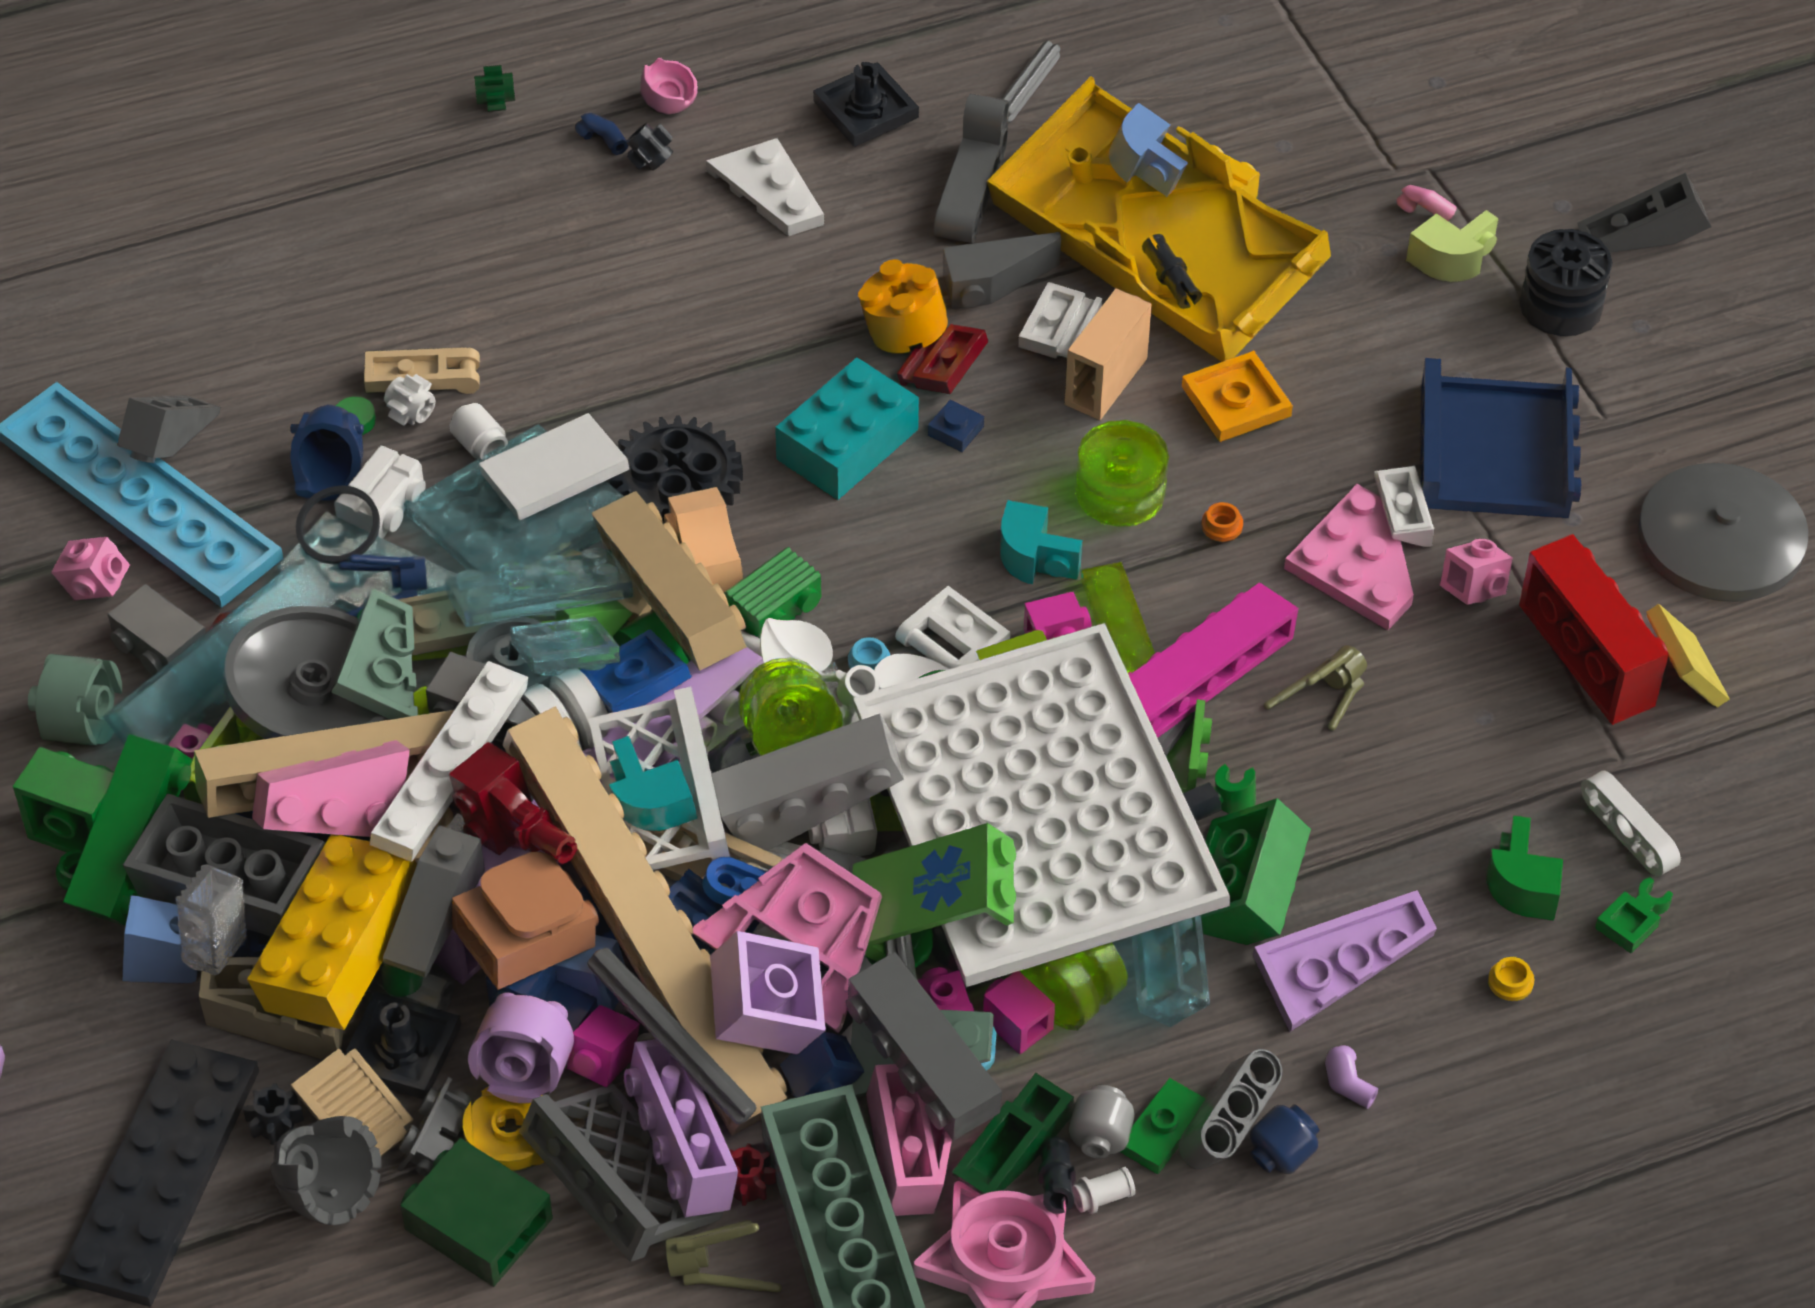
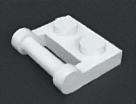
M947 586L899 626L895 637L906 647L912 645L927 658L940 663L948 669L979 661L976 653L977 650L1010 639V631L951 587ZM929 627L965 655L958 660L922 633V631Z

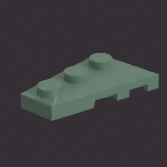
M376 589L371 590L337 675L332 693L391 720L418 715V708L414 706L413 691L416 688V673H412L411 654L415 649L412 606Z

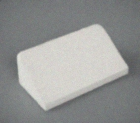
M1415 466L1374 471V477L1392 538L1423 547H1431L1434 527Z

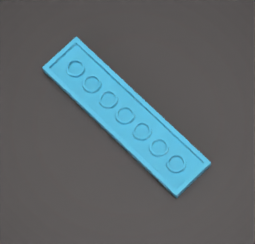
M55 382L0 423V441L221 608L284 559L281 547L162 459L156 458L155 463H148L130 457L131 450L117 446L121 429L58 382Z

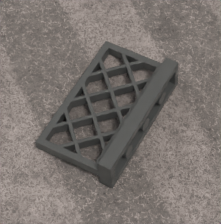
M613 1083L607 1087H599L556 1102L548 1094L532 1100L519 1133L630 1262L645 1257L649 1246L721 1219L724 1211L685 1217L681 1206L678 1205V1199L671 1198V1203L647 1196L648 1187L670 1194L667 1178L650 1173L651 1165L662 1169L665 1168L663 1164L658 1165L655 1160L653 1140L649 1131L642 1129L638 1111ZM608 1102L619 1114V1117L595 1110V1105ZM566 1115L584 1120V1128L575 1126ZM592 1123L615 1130V1138L591 1131ZM623 1133L640 1138L646 1145V1148L622 1141ZM594 1147L612 1152L611 1160L602 1158ZM619 1156L643 1162V1171L618 1163ZM622 1179L640 1184L639 1193L631 1191ZM649 1211L668 1217V1222L660 1225Z

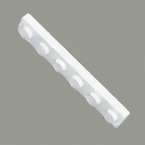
M490 661L486 663L371 832V846L410 862L413 861L453 801L452 795L454 790L448 774L484 744L493 741L526 691L527 676Z

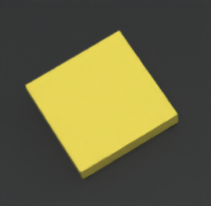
M1660 604L1646 612L1648 615L1646 616L1657 637L1661 638L1665 643L1669 653L1668 657L1679 677L1717 708L1730 700L1696 636Z

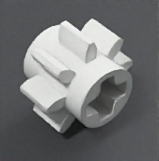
M407 374L405 378L398 377L394 379L388 386L384 396L386 406L391 408L388 417L403 426L407 422L411 425H414L415 422H424L431 415L435 407V397L428 391L432 383L417 374L413 377Z

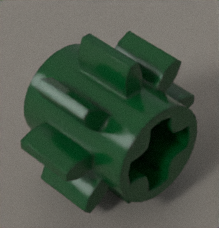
M502 65L483 66L484 75L474 76L477 105L487 104L488 112L505 111V102L515 101L513 73H502Z

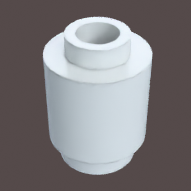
M472 403L461 406L454 412L450 422V432L475 459L485 461L506 450L508 440L505 437V430L482 405Z

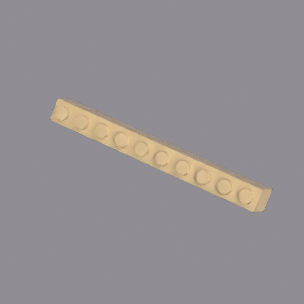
M555 706L508 729L503 747L509 755L519 760L526 785L539 808L543 807L548 810L552 824L575 838L577 851L570 861L642 984L756 1104L757 1109L751 1118L738 1125L709 1096L730 1134L734 1135L761 1120V1106L786 1101L785 1092L787 1088L785 1081L776 1068H769L761 1054L763 1048L716 1039L710 954L705 949L700 950L691 936L693 928L689 918L682 910L677 911L668 897L670 889L667 881L659 871L653 872L645 858L647 850L641 837L636 832L630 833L622 819L624 818V811L619 800L613 793L608 795L600 782L601 772L596 761L591 755L585 756L578 745L579 736L573 722L568 717L562 718Z

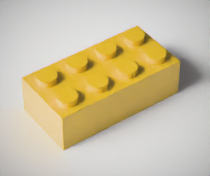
M330 835L247 978L265 1012L345 1030L383 962L384 953L417 866L415 859L410 862L371 846L370 841L342 835Z

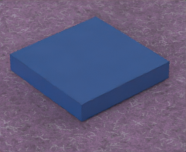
M651 629L580 669L596 689L609 713L644 706L692 678L688 666Z

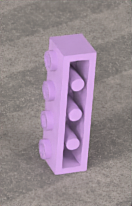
M656 1039L635 1042L630 1069H626L624 1074L625 1088L627 1094L630 1097L634 1096L638 1104V1115L642 1129L644 1131L648 1130L651 1135L655 1160L658 1165L663 1164L671 1198L678 1199L685 1217L730 1210L738 1169L702 1088Z

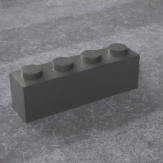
M896 952L848 979L846 1006L850 1015L858 1024L865 1023L872 1033V1040L877 1051L883 1058L887 1059L890 1057L899 1068L898 1074L904 1087L911 1094L917 1092L926 1104L925 1111L928 1118L938 1130L944 1128L954 1141L1000 1113L1002 1090Z

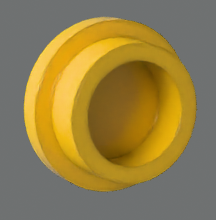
M1506 957L1493 965L1489 972L1488 984L1492 992L1499 998L1508 1001H1518L1526 998L1532 992L1535 979L1529 965L1524 960L1517 957Z

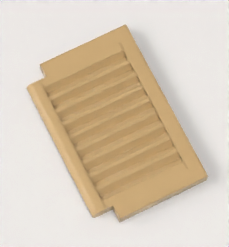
M356 1048L346 1055L340 1049H337L290 1086L317 1120L335 1116H350L362 1121V1125H367L369 1131L373 1132L377 1141L375 1147L380 1149L381 1157L402 1142L407 1133L405 1127L414 1120Z

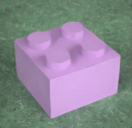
M736 931L710 955L716 1039L799 1054L826 1031L818 947Z

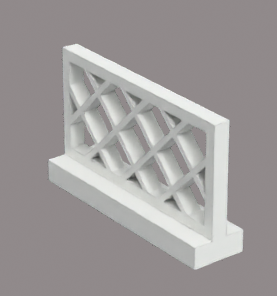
M691 687L674 690L675 699L589 718L596 757L601 772V781L608 795L611 794L609 784L616 782L610 777L612 770L609 761L617 758L613 745L602 739L601 730L620 726L629 731L627 736H630L632 744L638 737L654 744V749L645 761L639 760L643 772L654 768L653 765L664 750L680 758L679 764L692 794L698 819H695L694 822L690 821L667 829L661 838L646 830L632 826L623 819L630 833L636 832L641 839L654 845L653 849L645 857L652 870L711 857L712 861L720 857H730ZM666 715L671 716L672 724L662 738L645 729L651 719ZM674 737L676 739L677 746L670 743ZM606 753L612 755L608 761L606 758ZM682 826L697 834L699 845L679 849L669 842Z

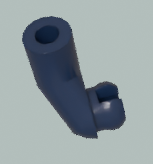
M594 113L581 115L582 119L575 124L576 132L585 140L591 139L595 133L601 136L614 155L623 154L629 147L626 143V138L614 122Z

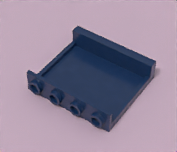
M1425 358L1421 380L1420 484L1428 509L1569 518L1572 502H1579L1581 496V478L1574 477V471L1579 470L1581 447L1574 446V440H1578L1580 415H1573V409L1578 408L1579 385H1572V368L1566 367L1563 384L1441 376V359Z

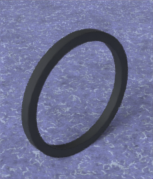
M344 485L332 486L314 494L302 506L296 520V535L302 549L311 558L326 564L349 562L348 557L351 554L363 555L376 540L380 529L379 511L371 497L358 488ZM335 494H350L361 498L371 508L373 524L367 539L358 548L347 554L327 556L314 551L308 546L304 539L303 525L308 512L316 503Z

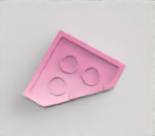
M1356 484L1285 558V570L1386 630H1389L1412 605L1414 594L1401 541L1392 538L1381 497L1359 484Z

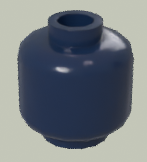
M1293 1104L1290 1108L1285 1105H1276L1251 1128L1250 1140L1255 1148L1250 1152V1155L1268 1173L1275 1168L1281 1173L1292 1174L1317 1151L1319 1142L1316 1135L1320 1130L1311 1117L1296 1104Z

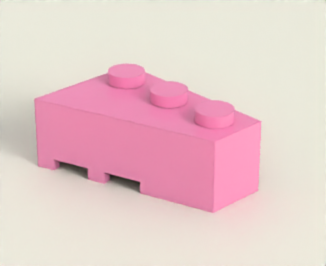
M394 740L383 743L382 746L366 750L341 753V756L316 762L311 760L258 773L252 819L263 829L371 837V832L405 784L410 750L399 741Z
M896 1064L875 1065L866 1098L878 1165L895 1216L934 1214L944 1185L952 1139L944 1128L938 1130L931 1123L925 1111L926 1104L917 1092L911 1094L904 1087L898 1074L899 1068Z

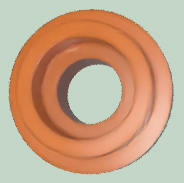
M1219 502L1211 505L1203 514L1201 527L1209 538L1215 541L1227 542L1234 540L1241 534L1243 518L1234 505Z

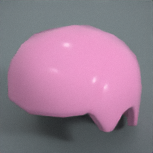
M657 58L650 66H644L641 75V95L646 104L657 112L668 115L675 114L688 108L696 99L698 93L697 80L690 68L678 61H668L662 58Z

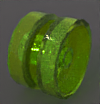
M1128 420L1108 421L1092 428L1082 438L1077 455L1078 472L1075 490L1078 503L1085 513L1100 523L1117 527L1134 526L1152 519L1162 508L1166 497V476L1169 467V453L1166 442L1158 432L1150 427Z
M1112 943L1020 970L1027 979L1055 1004L1054 1024L1066 1030L1078 1031L1099 1012L1100 1005H1106L1127 986L1128 979L1124 962Z

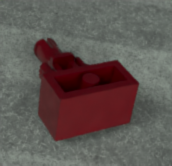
M487 742L448 774L454 790L452 795L453 801L461 811L465 822L463 831L465 834L480 838L482 846H485L499 856L509 847L521 848L530 852L542 850L561 864L570 861L577 851L575 838L552 824L548 810L543 807L539 809L538 806L532 803L519 760L492 743Z

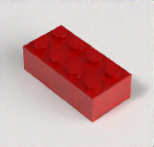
M1571 534L1530 551L1519 606L1609 722L1614 725L1656 707L1669 656L1667 647L1663 640L1655 637L1646 626L1639 610L1633 606L1631 607L1622 596L1615 580L1607 577L1598 566L1591 550L1583 547L1575 535Z

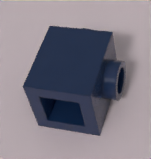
M823 1032L799 1054L791 1053L780 1064L788 1080V1088L795 1098L851 1085L864 1073L846 1036Z

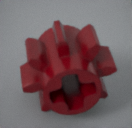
M747 1143L746 1147L735 1151L729 1149L738 1169L733 1197L741 1201L742 1206H746L748 1202L758 1198L766 1200L765 1184H776V1169L769 1167L771 1165L770 1153L767 1151L761 1154L752 1148L750 1143Z

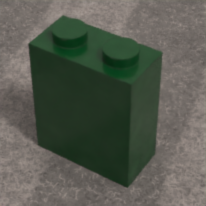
M462 1138L450 1150H444L437 1156L429 1174L420 1184L415 1183L406 1191L400 1205L406 1231L493 1287L553 1219L550 1194Z

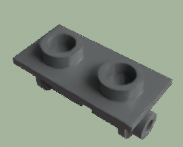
M449 1076L438 1091L430 1087L422 1100L417 1112L424 1115L418 1128L411 1125L398 1148L405 1155L397 1170L402 1171L408 1162L417 1165L416 1171L426 1177L431 1171L437 1156L442 1151L452 1148L454 1142L440 1135L439 1132L442 1130L456 1138L463 1125V1115L471 1098L462 1091L449 1092L447 1089L452 1081V1078Z

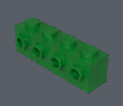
M128 735L64 898V903L83 913L126 926L131 896L139 895L123 864L165 796L170 794L179 797L181 790L187 786L191 776L190 766L193 759L174 747L135 735Z

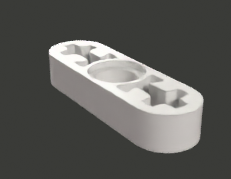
M1600 771L1582 782L1581 792L1586 804L1648 872L1659 877L1679 866L1681 858L1675 842L1612 774L1607 771Z

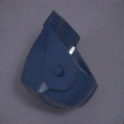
M328 404L317 407L311 412H304L299 424H291L290 432L295 435L292 439L290 459L296 482L295 492L297 496L310 498L317 492L332 486H348L363 465L362 434L364 426L360 424L358 417L344 408ZM341 494L331 495L322 500H337Z

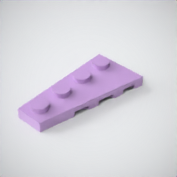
M1418 890L1255 946L1252 955L1291 1032L1433 937L1437 928Z

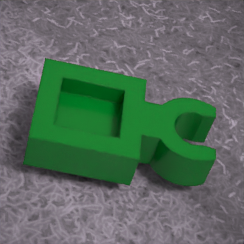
M1651 877L1644 879L1640 883L1636 898L1624 891L1597 918L1595 929L1630 954L1658 928L1661 918L1659 915L1669 909L1673 897L1671 891H1667L1660 898L1650 896L1649 893L1652 891L1654 879Z

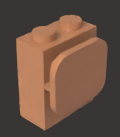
M529 852L491 868L483 874L481 886L452 898V929L498 990L595 947V926L599 924V919L594 906L589 900L583 901L581 893L575 887L568 872L562 870L555 859L546 853Z

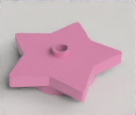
M960 1181L954 1182L951 1229L914 1261L913 1267L916 1278L967 1294L977 1308H1031L1036 1301L1089 1294L1094 1291L1096 1279L1064 1240L1065 1200L1063 1202L1065 1213L1055 1214L1045 1208L1043 1203L1044 1194L1030 1196L1015 1191H995L981 1195Z

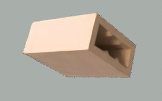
M1117 288L1113 291L1068 349L1065 390L1066 406L1095 419H1102L1147 360L1151 303Z

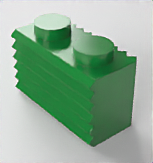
M786 547L725 591L724 594L729 607L735 605L740 611L746 625L744 630L760 638L763 624L768 618L790 621L794 620L802 611L808 613L817 606L821 598V574L819 571H815L813 566H809L807 561H803L801 556H797L796 552H792L790 547Z

